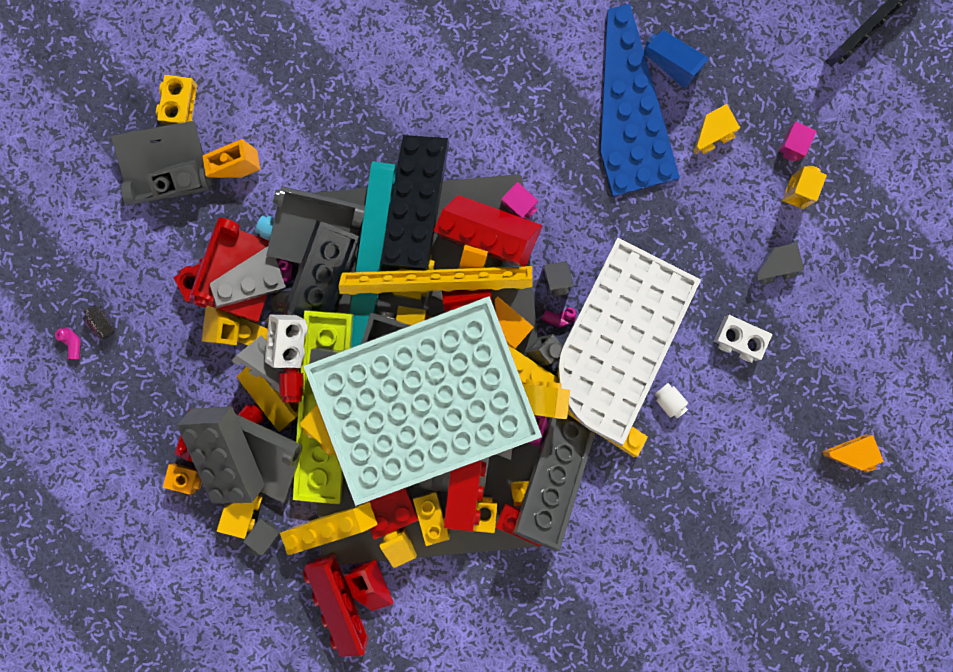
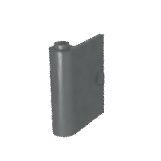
M195 120L111 135L124 180L121 185V191L127 206L211 191V186L214 185V178H208L205 175L202 156L204 154ZM197 159L202 184L200 187L161 197H153L146 177L147 174L174 164Z
M281 186V189H276L273 203L277 204L266 256L301 264L316 220L358 236L365 205Z
M236 414L265 483L260 492L285 503L303 445Z

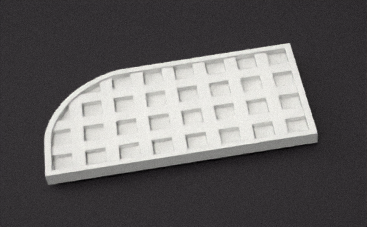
M619 238L616 239L563 345L558 361V380L562 384V389L570 390L568 408L575 418L589 430L622 446L701 279Z

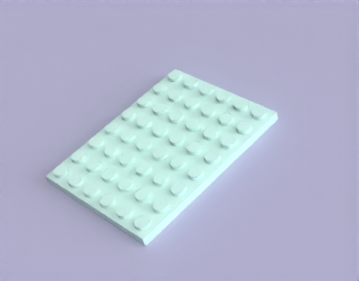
M490 296L303 366L355 506L542 437Z

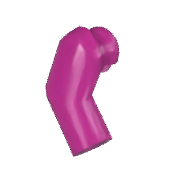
M280 260L278 266L284 284L292 279L293 266L290 261Z
M566 308L565 311L559 314L545 310L541 320L557 328H563L576 320L577 313L573 308Z
M58 329L55 337L58 341H62L68 346L67 359H80V338L71 329Z

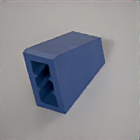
M664 30L658 35L654 33L645 43L647 48L644 54L684 89L696 78L709 60L708 57Z

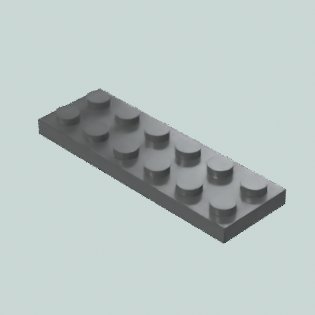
M568 414L567 419L549 418L513 531L514 534L555 552L561 549L595 432L589 430Z

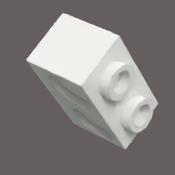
M269 315L265 363L273 368H301L302 360L305 357L304 337L307 335L308 330L305 319L297 315ZM292 325L291 331L286 334L287 327ZM289 349L288 355L283 358L284 352Z
M731 315L724 316L713 342L719 344L718 348L728 353H731L733 350L740 353L739 358L752 363L753 360H762L772 334ZM728 329L735 332V340L733 342L726 338ZM750 339L755 340L757 344L755 351H751L748 348V341Z

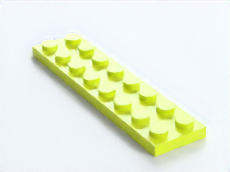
M304 311V319L308 329L303 345L305 357L301 363V373H304V396H302V402H299L296 439V442L302 444L303 448L294 475L293 500L340 504L342 502L343 471L338 463V458L333 454L328 455L320 447L321 443L315 438L311 439L306 436L302 431L303 427L300 425L302 420L317 405L303 366L309 364L311 349L315 347L342 351L351 349L354 314Z

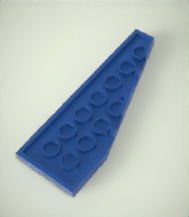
M630 3L610 8L607 11L600 155L612 197L680 178Z

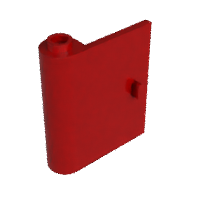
M218 218L189 296L193 300L192 303L199 307L205 308L210 306L216 308L209 284L268 247L269 241L239 230V224L230 219ZM267 295L216 309L258 323Z

